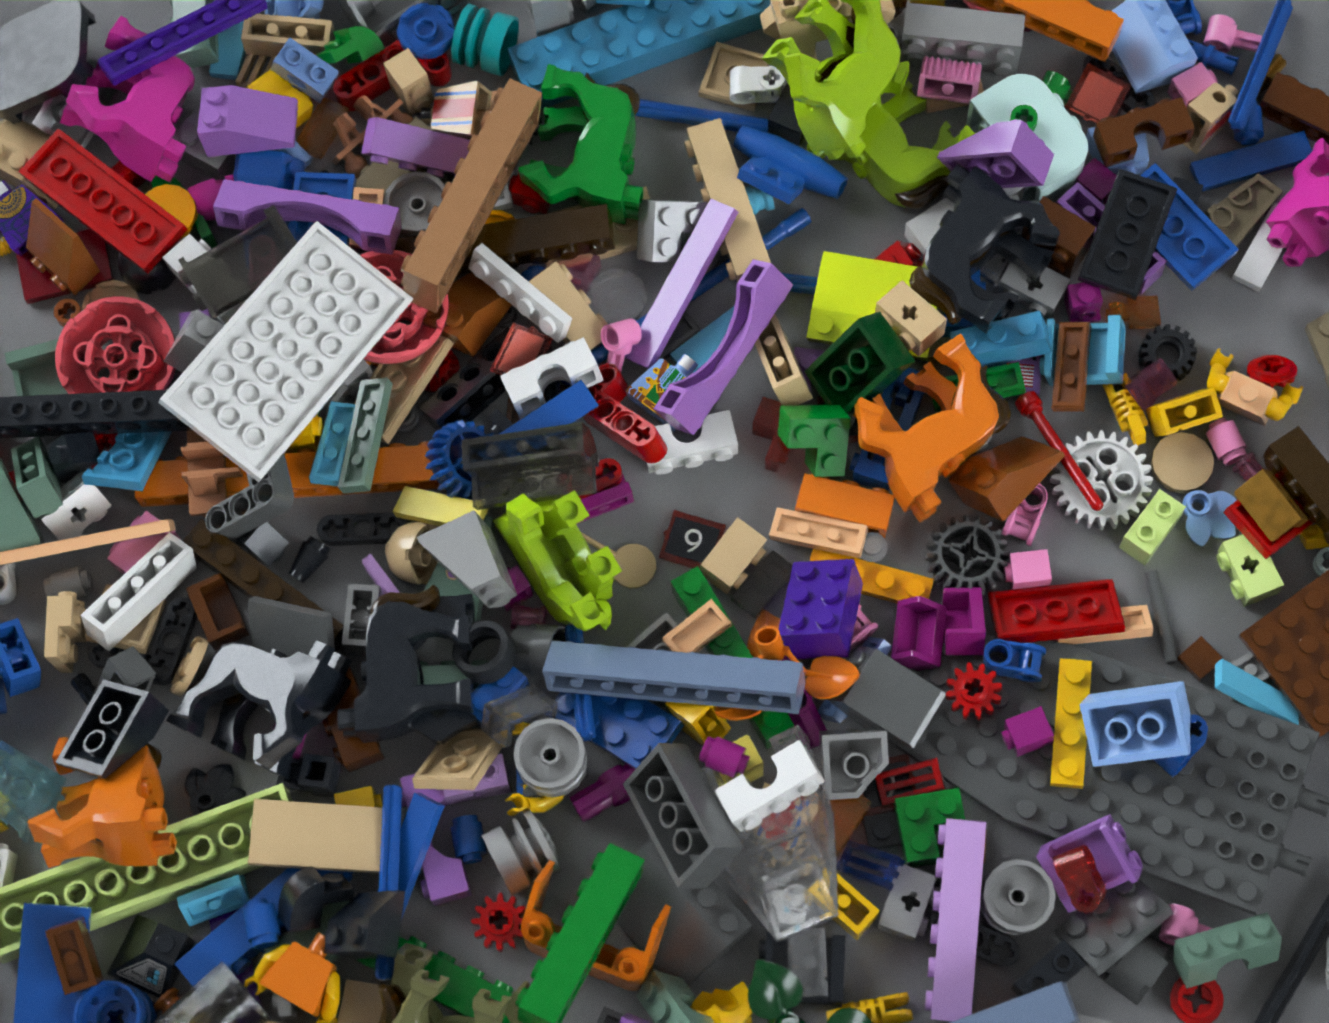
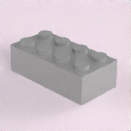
M907 2L900 62L908 61L910 66H921L923 57L927 55L928 58L933 56L935 59L939 57L941 60L945 58L946 60L951 59L958 62L962 60L964 63L968 61L970 64L974 62L976 65L980 63L982 65L981 71L994 72L1000 76L1017 74L1022 49L1025 15Z

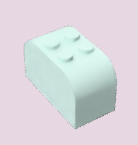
M1028 74L1008 76L970 100L966 124L976 134L997 122L1009 121L1012 110L1019 105L1033 107L1038 114L1037 125L1033 132L1044 141L1045 145L1054 153V157L1044 185L1025 187L1022 200L1040 202L1042 197L1045 196L1056 203L1059 198L1075 185L1076 178H1078L1083 170L1088 152L1087 138L1082 131L1079 120L1074 115L1070 116L1064 108L1061 97L1057 93H1052L1042 80ZM1020 116V120L1027 123V116Z

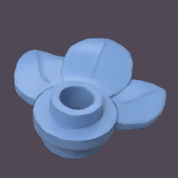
M1202 490L1189 492L1184 497L1182 504L1186 506L1184 514L1187 516L1185 530L1190 539L1195 544L1203 547L1210 536L1218 539L1233 538L1236 534L1235 525L1223 512L1237 500L1231 494L1224 491H1216L1210 494ZM1192 503H1200L1203 509L1200 511L1195 510Z

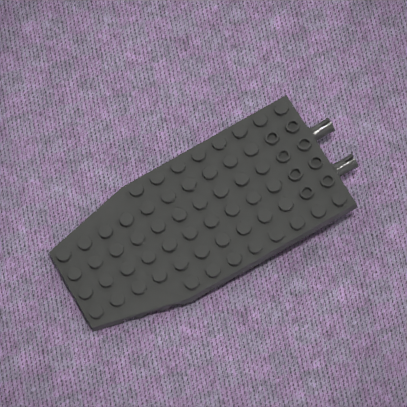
M986 635L985 647L990 641L996 639V636ZM943 638L940 667L925 669L922 678L944 693L954 690L950 689L946 683L947 679L957 680L954 669L959 668L964 673L966 672L967 663L970 662L973 670L977 671L978 667L983 663V655H946ZM1048 641L1029 642L1046 648V655L1042 656L1040 667L1042 681L1025 682L1016 678L996 675V679L992 683H1002V690L994 693L1001 697V704L991 703L993 715H989L985 710L981 711L980 721L975 718V713L970 712L966 720L963 719L962 708L952 712L951 706L955 700H946L945 696L915 747L910 748L896 745V748L917 762L938 758L939 768L946 782L971 796V799L996 813V816L1005 822L1053 840L1110 814L1114 822H1119L1122 825L1127 838L1125 841L1130 850H1135L1139 855L1143 865L1141 873L1255 916L1260 907L1273 868L1276 869L1278 866L1302 875V877H1305L1308 872V866L1311 863L1312 857L1283 848L1284 844H1281L1293 809H1296L1298 806L1320 814L1323 817H1326L1329 810V797L1305 789V785L1302 784L1320 734L1319 732L1185 685L1190 715L1202 717L1207 723L1208 732L1203 747L1192 756L1190 761L1177 775L1171 777L1153 759L1093 767L1088 741H1086L1083 789L1050 786L1053 744L1016 757L1014 749H1007L1001 732L1005 731L1006 719L1041 706L1054 734L1060 658L1092 661L1090 694L1176 682L1073 644ZM993 652L989 655L990 659L996 663L1006 660L1005 655L1001 652ZM1029 658L1028 667L1031 665V658ZM973 687L972 691H969V695L974 696L976 693H979V688ZM1196 728L1192 731L1190 730V736L1194 734L1198 737L1199 730Z

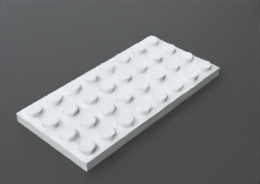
M316 221L164 393L158 403L256 481L260 482L411 304L413 298Z

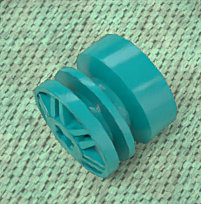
M470 3L467 4L461 12L455 27L451 46L452 62L460 65L466 63V66L474 68L480 61L482 71L502 77L510 66L507 48L517 45L519 19L501 12L495 13L491 19L489 9L482 7L479 10L478 6Z

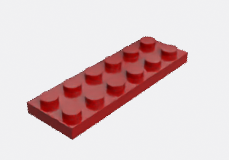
M59 128L18 171L27 181L147 274L188 230L183 223Z

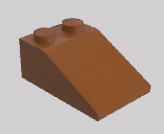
M35 198L31 203L26 248L32 256L29 261L41 273L44 271L52 275L50 280L62 292L67 289L75 296L100 270L80 237Z
M470 272L455 281L447 293L449 301L448 315L441 336L449 338L454 343L452 348L474 357L512 304L503 297H500L494 289ZM441 306L437 314L428 310L425 314L426 317L423 319V325L436 329V320L440 319Z
M1021 436L968 458L948 481L965 505L1004 522L1065 455L1060 450Z

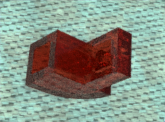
M762 397L752 423V434L772 440L765 457V469L777 473L779 465L786 464L791 448H787L778 436L781 403Z

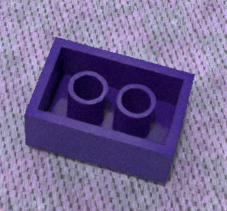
M854 559L793 562L778 630L784 645L789 646L797 659H814L821 656L849 657L863 586Z

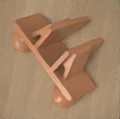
M366 95L360 97L353 105L367 122L368 118L374 117L383 119L391 117L392 121L404 124L410 123L413 120L410 114L399 110L403 104L400 98L387 110L371 102ZM345 112L333 123L344 149L335 156L332 162L337 165L344 160L346 173L355 174V177L359 178L360 172L368 163L364 157L355 155L352 151L357 146L360 148L363 145L366 129L360 134L355 127L357 123Z
M187 431V445L181 447V452L188 462V471L182 472V478L188 484L189 513L191 516H203L205 518L210 508L227 499L226 479L243 477V472L240 467L226 468L224 454L195 431Z

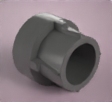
M549 624L517 625V628L511 634L517 647L516 660L513 666L521 672L531 673V676L544 678L542 670L551 642H566L565 628Z

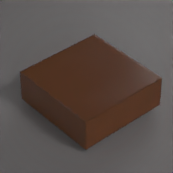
M1202 636L1178 656V661L1199 682L1215 668V664L1223 659Z

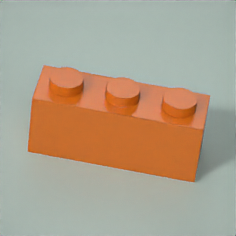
M804 473L795 511L867 525L868 533H878L885 538L895 497L883 488L874 487L871 490L860 487L857 482L851 480L839 482L831 480L830 477H815L813 474Z

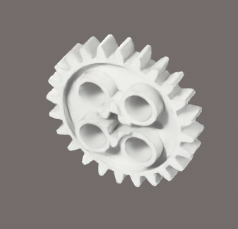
M1100 430L1098 437L1094 439L1089 431L1086 434L1085 441L1079 436H1075L1074 446L1069 443L1065 444L1075 462L1087 474L1088 481L1104 502L1101 510H1093L1062 463L1059 462L1052 469L1054 473H1057L1052 475L1050 483L1057 485L1053 488L1052 495H1061L1057 506H1068L1065 516L1072 513L1077 514L1076 524L1084 518L1087 519V528L1089 529L1093 522H1098L1100 530H1103L1106 522H1109L1111 527L1116 529L1118 519L1126 525L1130 520L1129 514L1133 517H1138L1140 513L1138 507L1145 508L1148 501L1144 497H1150L1152 489L1146 487L1151 485L1153 477L1146 476L1151 470V465H1142L1146 454L1136 456L1137 444L1130 448L1126 446L1128 437H1124L1118 442L1116 441V432H1113L1110 438L1107 439L1103 430ZM1109 456L1113 459L1114 464L1106 465L1100 461L1099 457ZM1086 458H1090L1093 462V465L1089 461H1087ZM1097 476L1099 477V479H1101V481H1096ZM1105 478L1107 479L1106 484L1102 481ZM1124 481L1128 483L1131 489L1122 491L1115 483ZM1110 495H1111L1115 500H1117L1116 503H1113V502H1112V500L1110 499Z

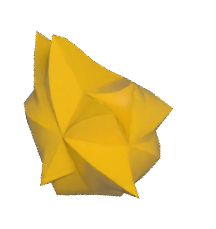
M743 981L729 991L717 988L712 993L701 991L690 1007L700 1014L710 1016L715 1023H753L751 1019L753 1012L748 1004V988Z

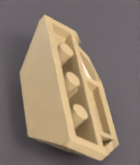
M6 119L0 121V179L5 180L16 188L23 184L36 196L46 198L48 206L56 209L58 207L56 202L18 172L50 136L23 121L15 124Z

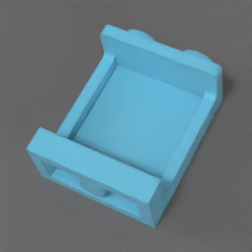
M1108 315V323H1090L1092 327L1086 385L1123 384L1126 326L1121 315ZM1054 318L1047 319V330L1052 353H1047L1045 357L1040 358V373L1045 376L1050 386L1054 384L1059 324H1056Z

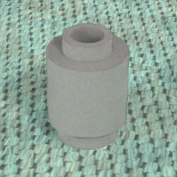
M81 566L51 573L50 577L45 578L43 581L47 596H58V592L71 591L77 593V598L88 596L89 589L93 588L89 571H84Z

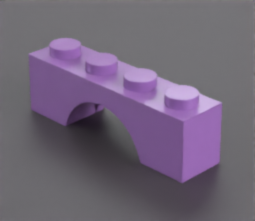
M415 774L400 778L402 784V807L407 806L409 808L414 792L422 793L444 805V807L448 805L443 789H414L412 778ZM431 841L422 864L425 879L420 880L424 898H430L434 906L472 896L465 865L462 860L442 855L434 848Z

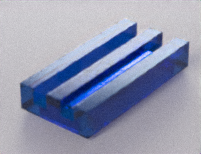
M849 840L836 866V870L842 874L892 891L894 884L891 882L893 878H898L900 873L897 869L899 866L903 867L905 861L899 856ZM853 851L889 862L890 864L888 867L851 854ZM847 862L870 869L872 871L884 874V877L882 878L858 870L856 868L847 866L846 864Z

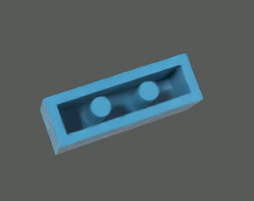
M1041 311L994 321L987 334L976 326L950 332L951 339L960 333L962 334L969 350L980 362L981 366L987 365V367L1052 353L1047 325Z

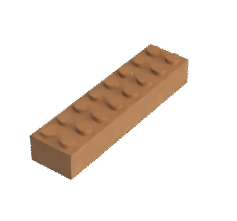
M510 78L504 88L499 87L493 100L495 105L492 111L487 110L481 120V131L478 135L473 134L467 148L469 153L465 159L462 157L459 159L454 171L456 176L453 182L448 181L444 186L441 194L442 202L439 207L434 206L428 217L429 225L426 231L421 230L414 243V247H416L412 256L408 254L402 263L401 272L404 275L400 285L403 286V291L413 298L411 303L437 314L539 124L542 92Z

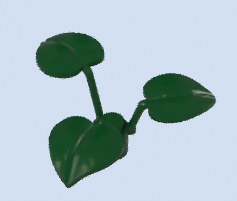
M756 960L753 977L748 989V1004L752 1012L756 1016L766 1019L768 1023H806L802 1018H798L791 1009L801 1002L803 996V987L798 977L779 964ZM855 1008L840 1009L832 1014L827 1023H873L865 1013Z

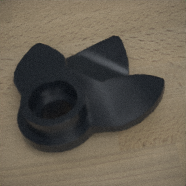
M230 764L217 765L211 768L207 774L198 768H193L189 772L185 781V791L191 798L190 809L194 816L246 796V791L233 787L234 772ZM204 801H211L207 806L200 805Z

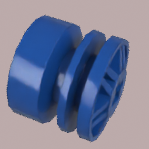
M104 980L97 985L87 988L81 994L75 1004L73 1022L120 1023L117 1017L121 1013L123 1014L122 1019L124 1023H157L158 1015L157 1011L153 1008L155 1003L146 992L119 981Z

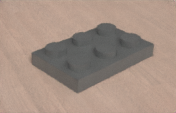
M1140 879L1133 884L1128 880L1097 894L1056 928L1054 932L1060 941L1064 939L1080 959L1095 974L1100 976L1168 919L1173 912L1171 907Z

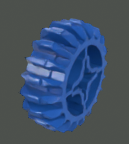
M463 420L448 423L442 429L436 431L432 436L433 439L427 444L430 450L426 452L424 457L431 462L427 464L425 469L432 470L433 475L430 480H437L439 483L437 490L445 489L446 495L450 498L455 496L474 501L483 500L497 490L498 484L504 478L501 474L504 469L495 475L478 447L491 440L493 433H484V425L476 427L474 421L465 423ZM471 460L470 462L460 464L461 461Z

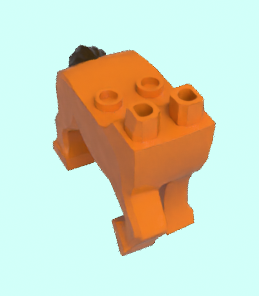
M961 333L937 348L933 355L938 362L956 372L958 376L957 387L953 382L942 376L931 362L925 364L923 369L916 375L913 372L906 376L903 383L910 390L921 391L930 395L941 407V412L925 417L909 430L903 431L887 408L881 394L872 398V402L860 397L854 406L855 412L853 416L857 418L858 443L860 447L885 457V473L894 497L904 513L911 510L920 523L932 516L937 511L936 508L941 504V500L934 492V488L938 483V477L943 475L945 478H948L957 472L960 468L959 464L977 452L991 435L1005 429L1010 422L1011 410L1008 402L990 387L986 376L987 365H980V362L969 350Z
M67 737L58 738L52 754L58 775L75 771L56 763L57 758L68 741ZM147 743L106 779L98 777V779L83 784L63 787L61 794L65 800L58 801L56 806L58 814L53 808L28 820L27 823L34 841L43 844L40 851L48 868L58 866L67 859L87 856L102 858L109 863L121 866H156L159 856L174 854L177 844L174 832L158 833L160 830H166L168 823L167 814L163 808L165 791L158 771L162 759L159 749Z

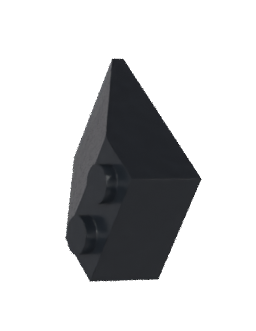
M102 680L57 758L56 763L63 767L106 779L155 737L169 710L148 691Z

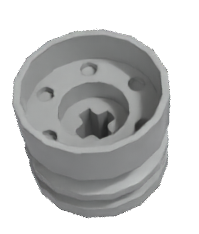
M531 810L523 813L529 824L528 828L523 830L515 817L512 819L514 835L509 837L501 826L481 835L512 896L531 887L528 871L534 869L537 875H539L542 871L541 864L549 860L554 861L553 873L556 874L561 871L555 845L544 824L533 815Z

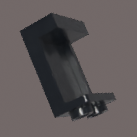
M767 931L766 940L760 939L759 959L779 964L798 977L803 987V996L799 1004L842 1006L846 935H832V938L777 935Z

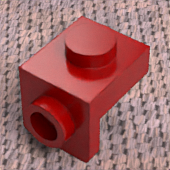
M519 172L518 175L512 176L509 192H511L513 204L521 206L530 213L541 212L547 214L551 204L547 203L531 187L521 182Z
M897 240L874 260L919 267L922 264L920 260L922 254L913 243L909 244Z

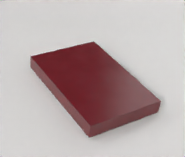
M90 229L76 232L100 270L81 291L96 288V285L101 282L114 280L106 241ZM29 251L22 256L16 254L24 300L27 304L72 294L67 289L63 292L58 289L50 280L52 277L50 273L38 271L29 261L32 258Z

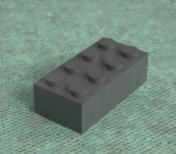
M658 743L623 783L677 888L706 889L743 849L740 840L687 744Z

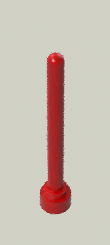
M1028 391L1022 394L1015 402V406L1020 414L1033 420L1050 447L1064 453L1065 456L1060 462L1091 508L1095 511L1101 510L1103 508V501L1042 413V400L1035 391Z

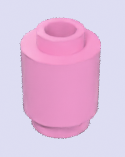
M1221 418L1209 425L1210 430L1206 432V436L1219 461H1223L1225 466H1229L1247 457L1245 451L1247 445L1234 420L1227 421L1226 418Z

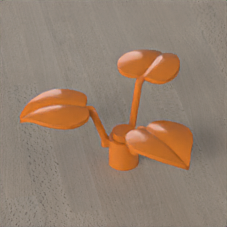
M766 610L761 612L751 629L747 642V648L753 658L782 661L784 656H787L791 661L799 662L789 646H785L778 630L781 618L774 616ZM821 656L812 661L810 670L804 667V674L808 676L806 678L805 690L814 698L831 699L851 687L858 680L860 673L855 665L843 658ZM716 706L714 712L723 719L745 720L758 715L762 710Z

